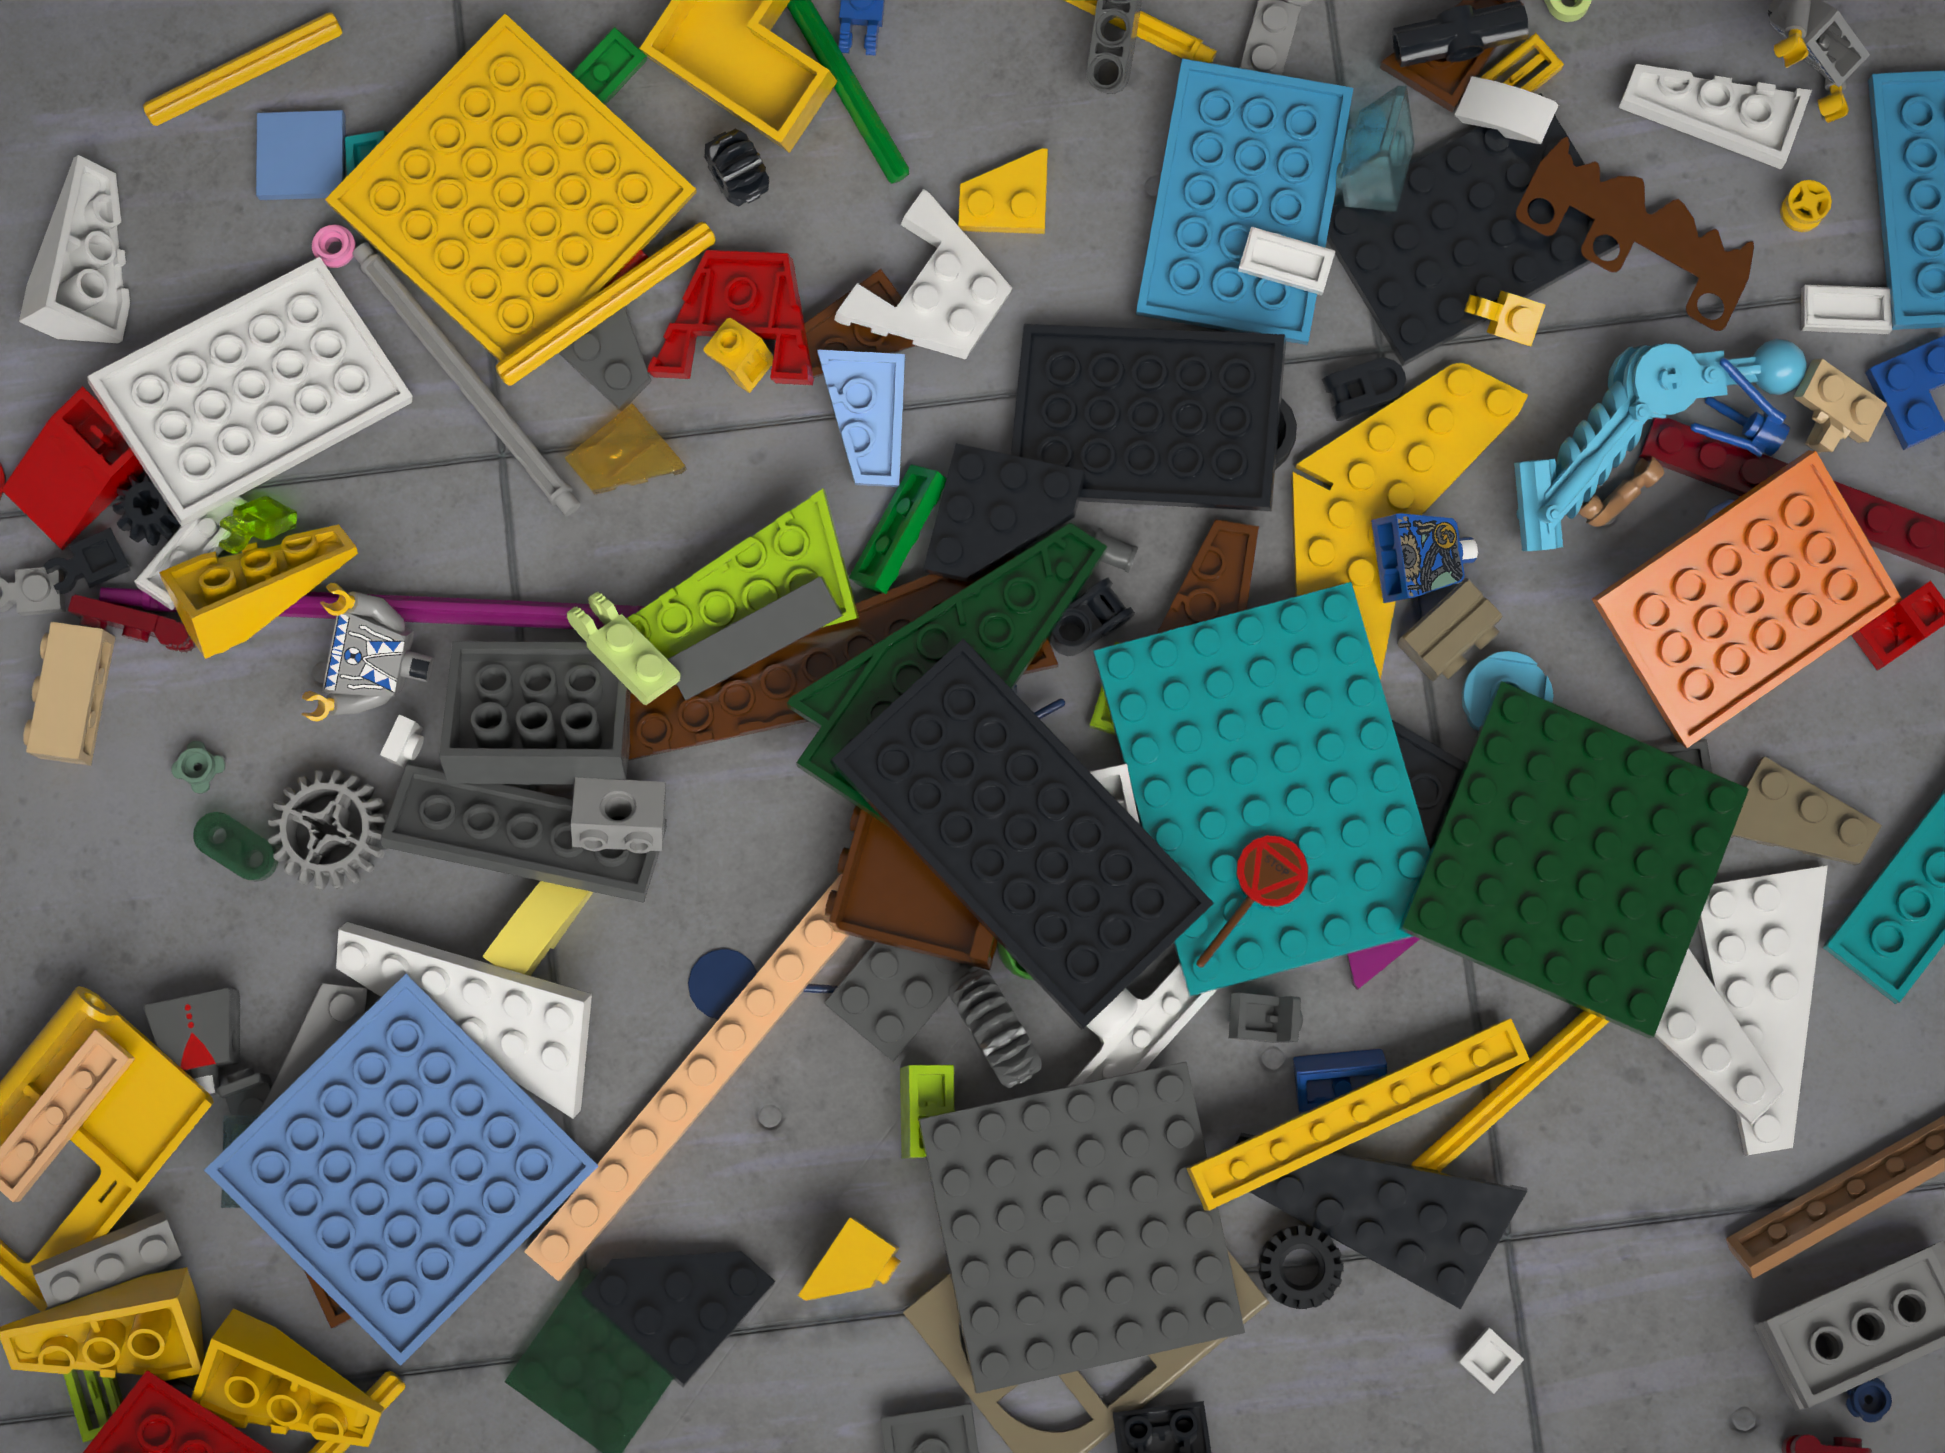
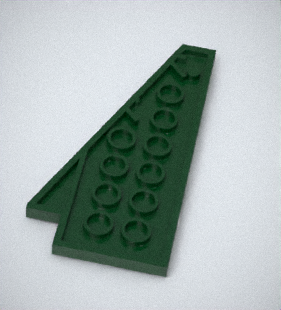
M1069 523L790 697L787 707L820 728L796 762L797 767L890 827L830 763L831 759L962 639L1013 689L1105 555L1108 546L1072 523Z

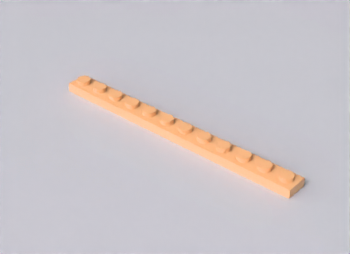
M842 874L837 877L597 1164L598 1167L579 1185L524 1251L557 1281H561L799 997L806 986L849 937L847 934L835 932L829 923L830 917L825 916L828 896L831 890L838 891Z

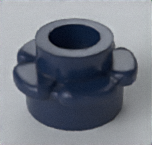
M1877 1377L1847 1390L1849 1398L1846 1400V1406L1854 1417H1861L1863 1421L1872 1423L1881 1420L1883 1415L1890 1410L1892 1404L1891 1394L1885 1387V1383ZM1866 1395L1872 1397V1401L1869 1404L1864 1401Z

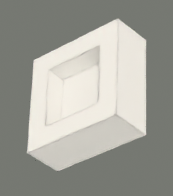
M398 715L380 755L387 761L405 768L408 760H415L422 748L424 737L420 734L423 728L415 721Z
M1487 1327L1457 1362L1487 1390L1494 1394L1524 1359L1492 1329Z

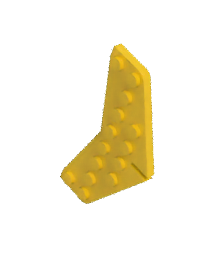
M1451 364L1296 464V469L1331 486L1330 490L1294 472L1291 475L1295 597L1352 582L1380 680L1396 601L1383 603L1371 520L1400 513L1423 515L1498 435L1517 418L1528 397L1522 391L1468 364Z

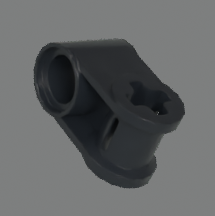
M1109 577L1092 586L1078 600L1072 603L1051 632L1050 642L1059 654L1075 656L1103 636L1105 637L1120 628L1134 616L1135 612L1131 607L1126 608L1111 589L1113 583ZM1072 623L1081 629L1083 636L1079 640L1068 641L1061 636L1059 628L1064 624Z

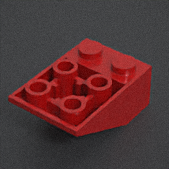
M82 386L50 417L1 490L61 550H64L119 496L117 488L126 489L131 485L129 475L139 477L145 470L101 402Z

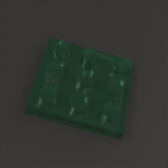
M586 1267L507 1377L505 1383L602 1453H624L674 1379L581 1298L582 1291L597 1276V1274Z

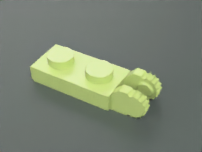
M595 592L588 599L592 612L605 624L599 630L593 619L581 608L574 607L567 612L568 622L587 642V648L644 705L649 704L680 681L681 673L622 614H618L614 604L609 599H606L602 593Z

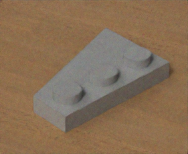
M164 1211L41 1261L31 1267L37 1284L50 1309L143 1275L159 1273L182 1256L167 1217Z

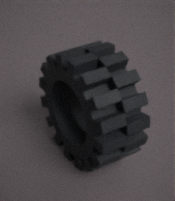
M1291 1226L1276 1232L1265 1243L1262 1255L1259 1257V1275L1267 1293L1280 1304L1296 1309L1318 1307L1327 1299L1330 1300L1336 1288L1340 1287L1342 1281L1341 1273L1342 1271L1344 1272V1263L1341 1262L1340 1257L1341 1252L1333 1243L1334 1240L1329 1235L1321 1232V1230L1308 1226ZM1293 1250H1308L1317 1259V1276L1307 1285H1295L1284 1274V1260Z

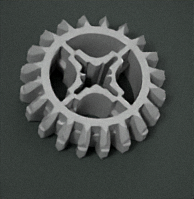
M334 769L328 782L325 772L316 770L313 785L308 778L300 776L298 778V784L301 788L299 792L289 786L283 790L285 795L290 798L287 805L280 801H275L273 804L276 810L282 812L281 818H269L268 825L280 829V832L269 836L268 842L272 845H283L273 854L274 859L278 862L288 860L283 871L290 876L299 871L298 882L303 885L310 883L314 877L315 888L319 890L326 888L329 877L334 888L342 889L344 874L352 883L360 882V875L356 869L361 867L365 871L372 873L375 868L373 864L367 861L369 856L372 854L377 858H383L385 854L383 850L375 847L376 841H381L383 831L378 830V827L386 824L388 816L386 814H374L385 805L384 801L379 797L370 799L374 788L368 783L358 789L360 778L354 774L347 777L344 782L343 772ZM337 795L335 801H330L321 812L311 813L305 811L315 800L325 796ZM352 801L356 804L361 814V837L353 834L348 828V818L351 813L348 808ZM316 821L322 825L324 823L337 827V831L346 835V838L324 834L321 832V828L315 826L312 822ZM298 823L306 826L310 833V840L306 847L310 851L306 858L301 853L297 843L296 829ZM347 846L354 849L341 861L320 865L323 858H328L337 847Z

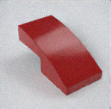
M1930 580L1851 636L1878 671L1945 625V599Z

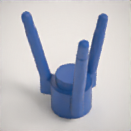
M1722 358L1720 365L1765 413L1760 414L1756 411L1747 418L1713 397H1706L1705 403L1743 426L1742 434L1747 439L1698 423L1691 424V430L1746 449L1758 457H1761L1763 453L1772 456L1781 447L1789 433V426L1783 423L1786 415L1774 408L1728 359Z

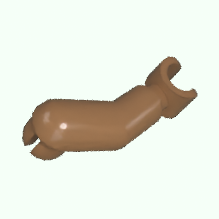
M1653 456L1650 463L1641 458L1635 466L1632 478L1623 480L1603 502H1601L1598 496L1593 495L1588 502L1582 503L1579 514L1587 519L1586 523L1591 526L1600 527L1605 525L1641 494L1640 489L1643 486L1649 488L1660 480L1664 474L1662 465Z

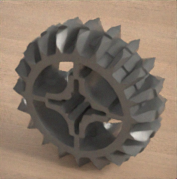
M980 968L958 978L959 981L949 987V996L1001 1084L1011 1088L1018 1083L1022 1084L1031 1079L1033 1074L1041 1070L1040 1057L990 973Z

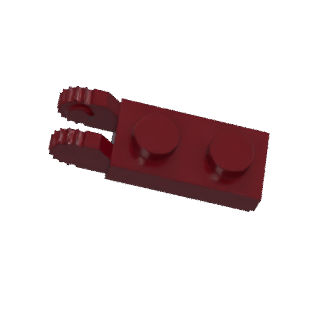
M76 594L71 598L68 611L81 619L80 626L100 628L105 631L107 626L123 629V637L143 643H148L150 636L156 637L159 643L166 646L167 649L176 652L179 650L181 653H187L196 648L195 643L190 638L181 621L178 622L174 619Z

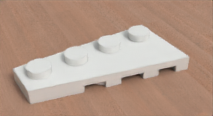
M1636 64L1619 108L1782 169L1787 161L1812 90L1796 88L1795 92L1775 89L1776 85L1761 82H1757L1756 86L1732 83V78L1714 76L1713 80L1693 77L1691 72Z
M1688 948L1655 1037L1752 1126L1783 1094L1784 1090Z

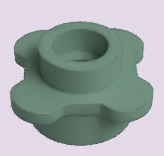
M193 741L188 744L187 750L179 756L178 761L172 765V774L175 778L184 779L191 784V789L195 793L203 794L210 789V781L214 776L224 771L225 761L221 756H213L209 753L204 743ZM198 763L202 764L200 771L195 770V765Z

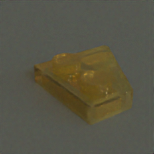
M630 404L565 457L566 462L594 495L615 490L621 485L633 486L648 482L650 478L671 473L678 475L687 470L685 464L633 404Z

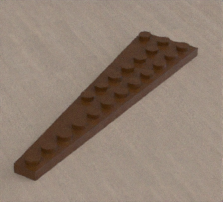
M1014 555L1007 559L1005 557L984 569L981 575L969 582L929 574L891 589L886 594L881 593L858 602L855 605L859 618L820 628L689 700L684 699L677 684L647 705H644L630 692V747L628 761L809 722L787 707L790 697L1015 558ZM1048 638L1023 675L1058 667V662Z

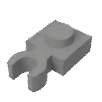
M44 567L15 570V582L9 583L0 578V588L3 592L0 598V613L8 611L14 604H16L17 613L21 616L66 612L65 594H57L53 586L64 581V570H56L53 573L47 574Z

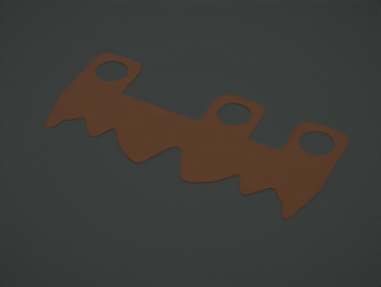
M1568 137L1563 138L1540 162L1516 209L1517 219L1545 236H1551L1557 231L1569 205L1595 219L1581 247L1582 255L1587 260L1609 272H1618L1622 268L1633 243L1636 242L1698 277L1699 280L1686 304L1687 314L1692 319L1714 331L1725 329L1749 279L1754 241L1747 242L1740 250L1725 251L1717 229L1707 232L1700 238L1693 216L1679 199L1672 200L1657 212L1648 214L1645 208V185L1642 178L1636 176H1617L1601 182L1599 163L1594 161L1582 166H1574L1572 157L1568 154L1569 139ZM1542 198L1552 204L1554 218L1551 222L1538 224L1529 217L1528 205L1533 199ZM1600 235L1613 237L1619 244V255L1611 261H1605L1597 257L1593 250V242L1596 237ZM1706 293L1718 296L1724 305L1722 316L1714 320L1702 316L1697 307L1700 296Z

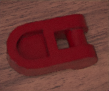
M1790 1435L1782 1444V1453H1872V1449L1862 1448L1861 1438L1833 1437V1446L1821 1445L1819 1439L1813 1435Z

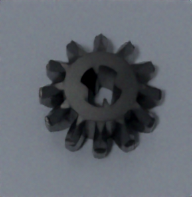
M736 128L713 137L714 140L705 144L704 158L721 193L725 195L728 202L738 207L746 202L749 204L759 199L760 195L769 189V176L753 142L749 140L747 134Z
M146 472L143 482L136 475H129V482L132 487L129 491L125 488H117V494L124 501L112 505L113 511L118 515H122L117 522L118 527L122 531L130 530L129 537L137 543L146 538L150 545L157 546L161 534L167 540H170L174 535L171 528L174 525L180 528L181 525ZM152 501L159 503L157 510L152 508L153 506L150 504ZM147 506L151 508L154 512L153 514L148 515L145 513Z

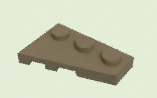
M1764 756L1759 760L1744 786L1749 791L1731 838H1743L1756 841L1758 844L1801 851L1807 855L1858 865L1863 860L1882 825Z

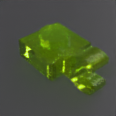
M267 495L233 508V516H227L220 521V527L231 532V535L227 539L221 540L219 547L232 554H236L247 546L253 536L262 540L273 539L281 533L296 528L297 512Z

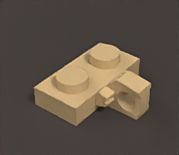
M1814 359L1811 361L1793 397L1813 411L1812 419L1816 423L1805 445L1817 453L1833 452L1840 439H1846L1847 436L1857 443L1868 442L1887 406L1881 399L1824 359Z

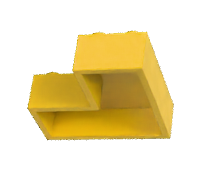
M671 0L639 48L650 60L789 153L838 82L830 70L770 31L790 0Z

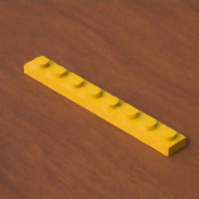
M1504 1019L1195 1163L1186 1169L1204 1210L1210 1211L1530 1059L1512 1019Z

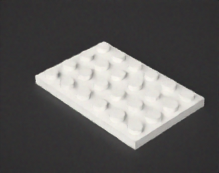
M320 257L87 376L88 384L181 527L411 404L413 398Z

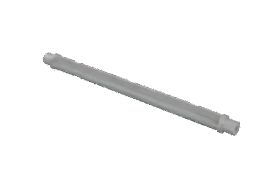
M368 243L360 244L353 251L352 255L361 265L360 270L363 274L367 275L383 296L389 300L397 313L449 377L455 381L475 409L515 458L521 462L528 474L549 498L548 500L551 505H556L565 516L573 514L581 504L571 493V486L563 481L550 463L540 454L537 447L386 264L384 257L380 253L376 254Z

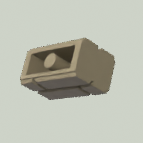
M1465 578L1402 635L1397 644L1431 681L1434 682L1441 674L1450 679L1468 662L1462 656L1474 644L1480 650L1483 649L1500 633L1495 625L1503 616L1483 596L1478 588L1469 579Z

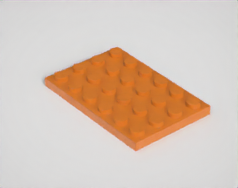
M1811 450L1790 462L1592 598L1593 603L1677 742H1681L1685 748L1699 741L1902 600L1818 453Z

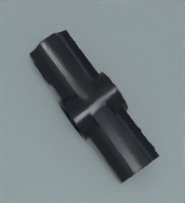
M1520 0L1474 10V7L1470 5L1456 6L1443 11L1436 19L1395 27L1392 30L1393 50L1400 68L1446 58L1449 62L1466 61L1480 55L1484 49L1524 41L1529 36L1528 17L1525 6L1521 4Z

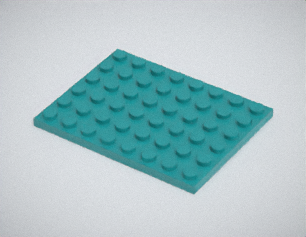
M1352 582L1093 651L1123 763L1127 764L1140 824L1214 902L1206 912L1174 941L1189 997L1414 937L1399 930V927L1430 853V848ZM1267 835L1280 836L1295 843L1304 853L1308 864V881L1302 893L1291 903L1280 907H1267L1254 902L1206 965L1202 968L1198 967L1196 962L1247 897L1241 890L1236 876L1237 861L1243 849L1253 840Z

